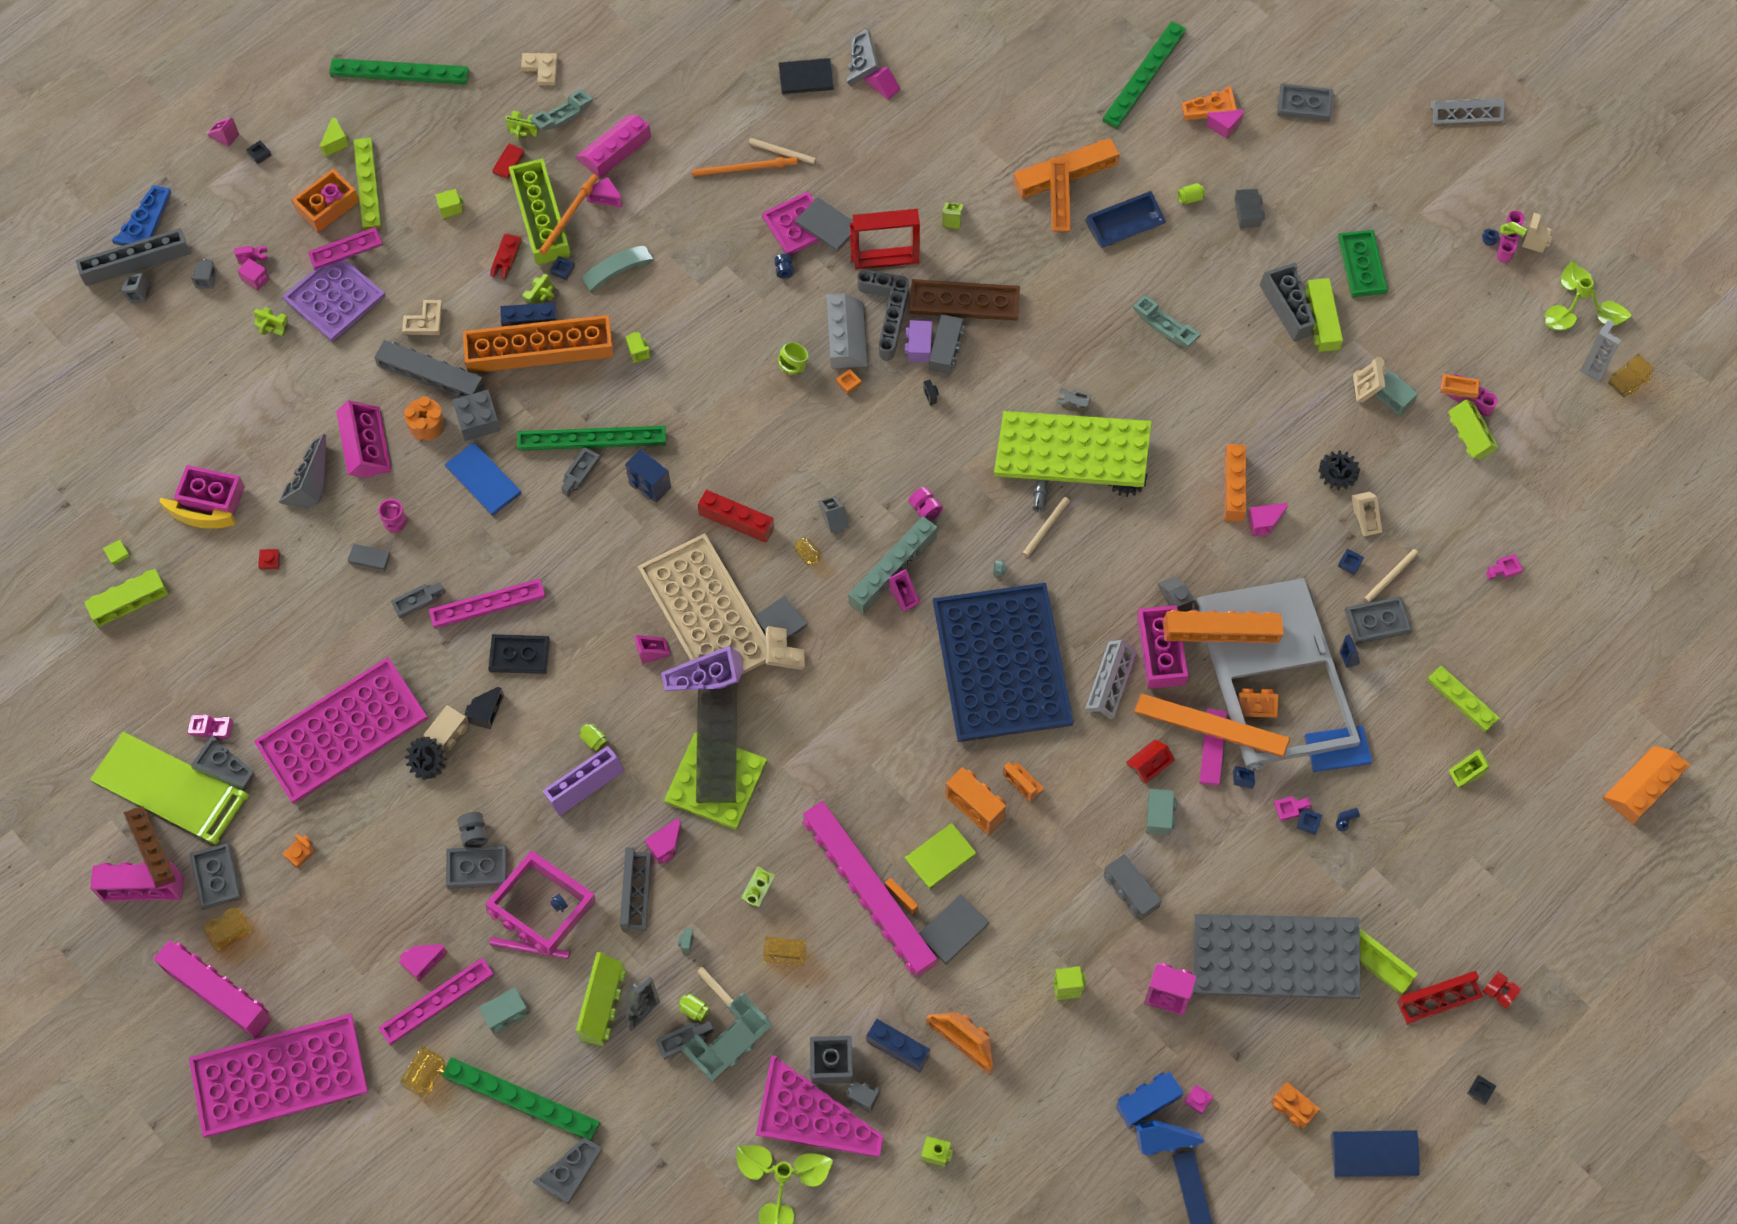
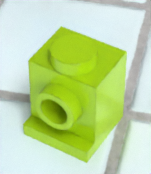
M633 332L625 336L633 363L651 358L646 339L641 338L640 332Z

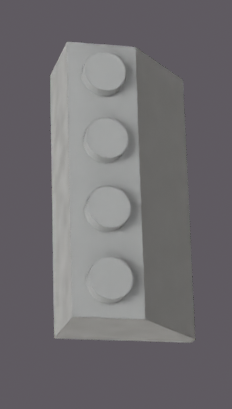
M845 293L826 294L831 369L866 367L867 352L863 302Z

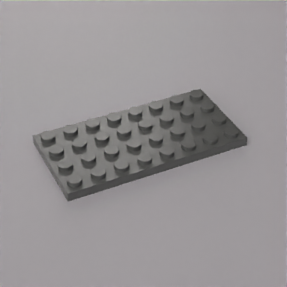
M1195 914L1193 975L1196 976L1193 987V995L1360 999L1359 918Z

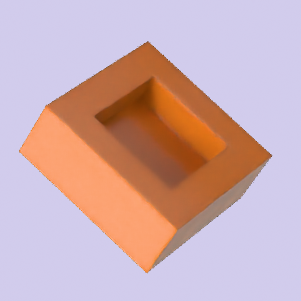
M851 369L836 378V383L847 395L862 385V381Z

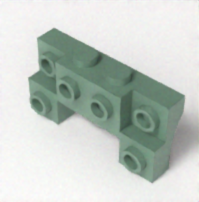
M741 993L727 1006V1009L737 1020L709 1046L706 1045L699 1035H696L681 1048L684 1054L701 1070L709 1081H713L728 1066L732 1067L740 1060L739 1056L744 1051H750L755 1046L754 1042L773 1025L750 1001L745 993Z

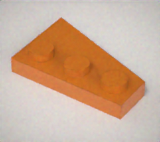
M1231 86L1226 87L1224 91L1219 93L1215 91L1210 96L1204 98L1200 96L1183 102L1181 107L1184 121L1206 119L1209 112L1237 110Z

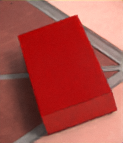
M508 143L492 169L493 174L509 179L511 176L509 167L518 165L525 153L524 149Z

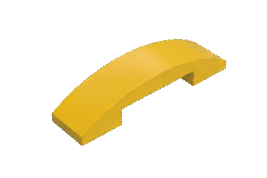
M164 498L159 500L164 510L170 516L190 526L217 529L233 526L236 523L232 513L214 509L210 516L183 510L177 501Z

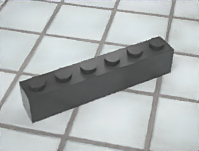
M179 228L75 261L81 279L85 286L189 255L190 250L182 229Z
M384 340L374 356L378 367L458 398L481 392L485 387L483 379L479 374L467 372L459 366H451L444 360L438 361L428 354H420L414 349L402 347L394 341Z

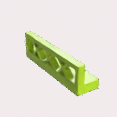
M1359 928L1360 964L1402 996L1418 973Z

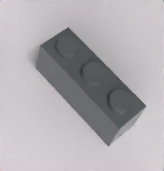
M941 314L929 359V370L950 374L951 369L956 367L957 357H955V354L960 352L961 342H959V339L965 333L963 319Z
M1125 854L1105 867L1104 879L1110 886L1113 885L1115 887L1118 897L1122 901L1125 900L1133 916H1138L1142 920L1160 907L1162 900Z

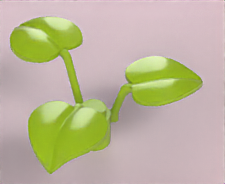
M1571 261L1565 267L1560 281L1566 290L1572 291L1577 289L1576 297L1569 310L1562 305L1550 307L1545 314V325L1559 331L1570 329L1577 320V317L1571 312L1579 297L1587 298L1592 295L1596 310L1600 311L1597 318L1604 325L1609 320L1614 323V326H1618L1629 320L1632 315L1626 308L1612 301L1603 302L1600 308L1595 295L1596 291L1593 290L1594 282L1591 275L1574 261Z
M738 1145L736 1152L738 1167L746 1178L759 1180L764 1172L767 1174L775 1172V1180L780 1183L777 1205L768 1203L761 1208L758 1216L759 1224H793L794 1212L792 1208L788 1205H781L784 1184L790 1181L793 1174L794 1176H800V1182L803 1185L817 1187L826 1180L833 1160L827 1156L808 1153L799 1156L795 1160L794 1168L788 1162H780L773 1166V1168L768 1169L772 1164V1156L765 1147L759 1145Z

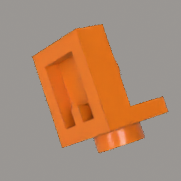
M297 833L295 835L296 841L283 853V856L296 868H299L315 851L311 846L313 842L307 836L301 837Z

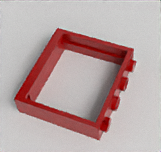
M918 208L852 215L853 222L849 223L851 262H855V270L920 263V219ZM911 227L910 246L860 251L859 232Z

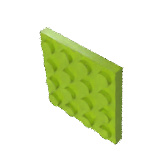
M695 732L666 794L664 803L738 830L766 766L767 758Z

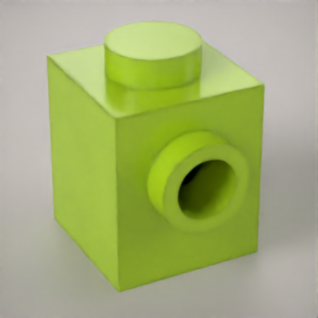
M456 189L435 194L442 219L463 213L461 208L464 205L462 195H458Z
M926 1136L921 1161L945 1167L947 1161L951 1162L954 1150L950 1149L951 1142Z

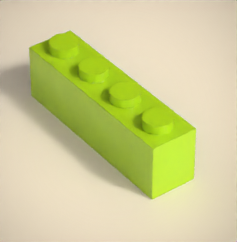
M1330 278L1308 280L1304 290L1308 300L1307 304H1309L1315 323L1313 327L1315 333L1313 335L1314 345H1317L1318 352L1340 350L1343 338Z
M153 569L145 571L136 578L128 579L121 585L111 587L106 592L94 595L84 601L95 625L101 627L169 594L157 570Z

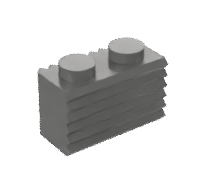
M1258 188L1236 190L1235 204L1239 228L1260 227L1262 220L1265 219V212L1260 206L1262 205V195L1258 194Z

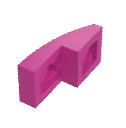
M192 715L188 734L210 738L211 735L215 738H230L234 720L230 717L212 718L209 715Z

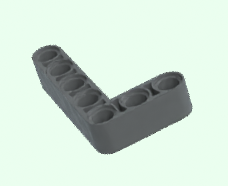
M862 270L857 275L859 291L889 297L879 339V357L882 360L888 361L895 356L909 295V280L901 275Z

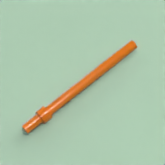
M779 157L776 160L693 169L692 175L694 177L770 167L784 168V166L795 165L798 162L797 157L785 159Z
M592 174L588 182L584 183L580 188L581 192L539 250L541 254L545 255L584 198L592 192L593 186L598 180L597 175Z

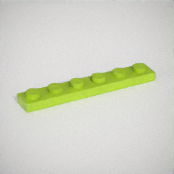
M371 137L354 139L362 227L364 231L375 227L376 229H382Z

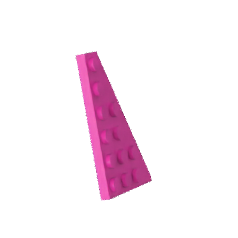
M771 1055L756 1131L757 1137L880 1158L883 1135L860 1120L839 1102L833 1100L828 1094L822 1092L812 1082L795 1072L793 1068L784 1064L776 1056Z

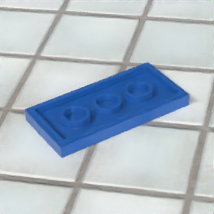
M474 442L445 464V467L492 516L521 495V491Z

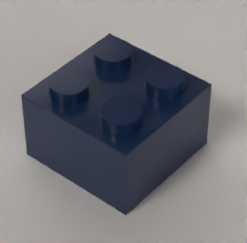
M640 449L625 464L628 483L634 489L638 488L642 491V494L648 500L652 499L657 503L671 489L669 471Z

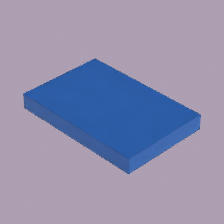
M1356 726L1360 739L1359 746L1309 755L1313 773L1371 764L1372 759L1364 727ZM1348 728L1308 733L1304 737L1307 745L1350 737Z

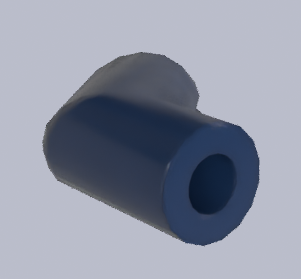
M1354 808L1339 813L1336 820V828L1339 831H1346L1349 828L1350 820L1360 817L1359 810Z

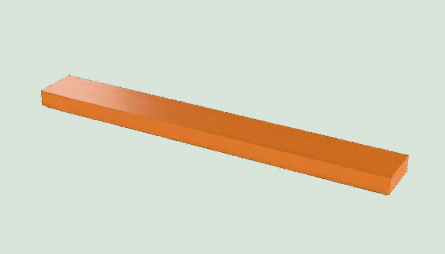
M1145 694L1140 695L1134 710L1136 714L1284 758L1290 742V738Z

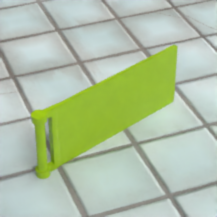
M126 732L121 733L90 779L99 786L140 807L143 806L144 809L197 835L214 846L219 844V839L243 802L247 801L250 797L246 792L192 769L191 765ZM233 795L237 796L213 835H209L208 833Z

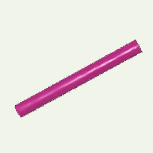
M491 937L489 945L547 955L541 951L538 952L534 947L535 945L494 937ZM556 949L551 956L569 959L570 951Z

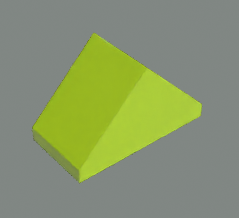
M333 117L320 143L323 156H329L349 146L344 132L336 118Z
M945 203L942 213V227L960 229L964 204Z
M1479 749L1448 771L1456 785L1462 787L1484 777L1490 765Z

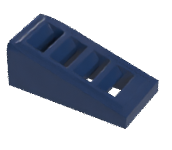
M1350 634L1346 635L1339 652L1345 667L1348 668L1359 665L1360 659Z

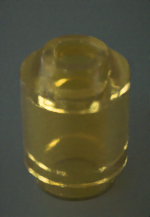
M802 537L794 544L795 552L807 565H814L820 560L821 551L809 539Z

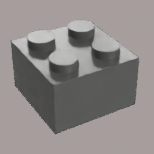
M489 390L452 399L465 441L500 431Z
M851 1036L810 1037V1076L813 1084L853 1082Z

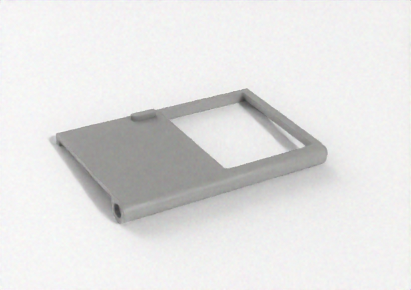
M1304 578L1205 595L1194 600V607L1198 612L1235 611L1237 613H1246L1253 611L1255 613H1281L1284 635L1279 643L1206 642L1232 721L1246 725L1231 679L1325 662L1350 737L1287 748L1284 758L1266 752L1257 754L1254 749L1239 745L1246 769L1258 771L1263 768L1262 766L1265 763L1359 746L1360 739Z

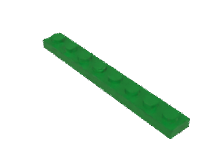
M1173 21L1169 23L1108 109L1102 122L1116 129L1119 128L1186 33L1185 27Z
M332 58L329 74L332 77L467 85L469 68L468 66Z
M666 426L517 431L518 451L666 445Z
M450 1057L441 1075L449 1081L576 1136L586 1138L589 1141H592L600 1125V1121L452 1057Z

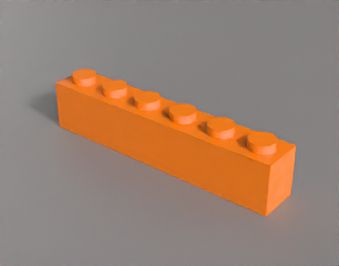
M1111 138L1100 140L1095 144L1083 146L1081 149L1073 152L1069 151L1062 156L1053 157L1048 161L1036 163L1029 168L1018 170L1014 173L1013 184L1021 199L1050 189L1051 160H1069V182L1117 165L1119 152Z
M1171 610L1166 612L1163 619L1165 641L1279 643L1284 635L1281 613L1198 612L1197 610L1180 612L1179 610Z

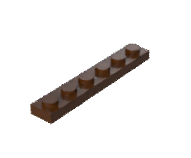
M144 807L124 812L125 820L155 888L176 882L175 875Z

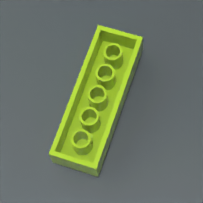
M544 159L510 166L511 179L536 265L556 261L558 256L562 258L571 257L564 229L545 255L539 252L561 220Z

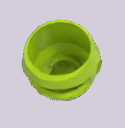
M789 342L780 349L777 359L779 368L787 375H796L803 372L807 366L808 352L798 343Z

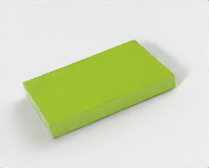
M951 823L907 855L905 861L930 890L976 855V851Z

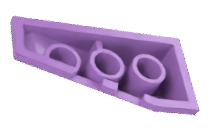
M727 646L664 671L661 674L665 691L721 689L739 682L744 669L740 652L731 646Z

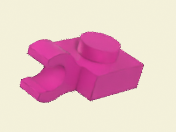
M266 246L234 248V254L239 264L245 263L248 258L254 262L257 261L256 258L260 261L268 260L267 254L261 255L264 252H268Z
M1513 554L1498 559L1496 561L1497 565L1489 567V571L1485 572L1488 579H1493L1500 574L1505 579L1521 574L1523 569L1516 555Z
M1294 796L1274 801V806L1281 822L1299 817V811H1302L1303 808L1309 810L1311 803L1309 798L1295 801Z

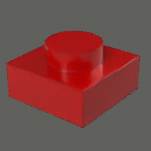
M279 549L259 550L258 567L260 570L279 569Z

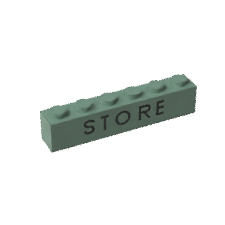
M922 516L848 594L849 605L864 615L889 588V578L907 569L937 538V526Z

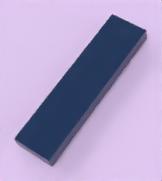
M1194 1151L1173 1155L1189 1223L1212 1224Z

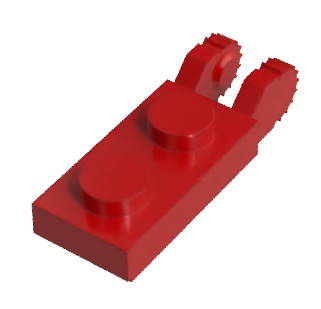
M504 233L490 270L491 277H496L498 269L502 268L500 277L506 280L522 243L521 237Z

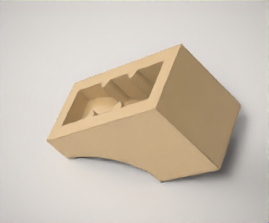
M1533 214L1522 247L1543 253L1545 246H1550L1552 237L1549 236L1551 229L1542 223L1540 214Z
M1371 492L1353 495L1354 514L1359 521L1362 535L1369 536L1381 533L1382 526L1377 496Z

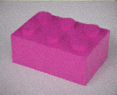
M186 465L174 499L179 502L183 509L211 515L215 509L232 513L234 517L245 486L240 476Z
M1156 963L1144 1004L1184 1016L1196 976L1192 975L1193 973L1189 970H1177L1167 963Z

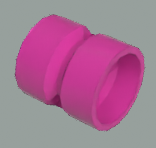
M927 486L916 490L908 499L913 509L918 510L917 514L920 518L924 516L929 521L935 519L943 510V506L934 498L933 493Z
M387 499L379 505L378 514L386 530L389 532H399L406 526L407 517L398 500Z

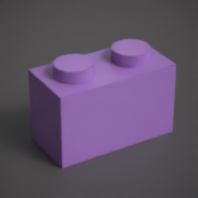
M910 320V327H906V338H909V343H905V354H908V361L929 362L932 321Z

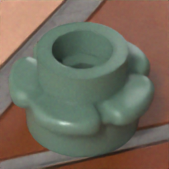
M1003 559L1001 561L995 560L993 575L1001 577L1002 574L1005 575L1007 564L1003 563Z

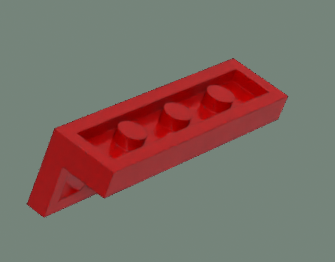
M1475 970L1400 996L1397 1004L1406 1024L1482 999L1483 995L1477 984L1479 979L1477 971ZM1472 985L1476 995L1468 997L1462 994L1464 987ZM1452 993L1456 995L1455 1003L1451 1004L1444 1001L1445 994ZM1432 999L1438 1002L1437 1008L1430 1010L1424 1007L1426 1000ZM1414 1006L1420 1009L1418 1015L1410 1018L1406 1007Z

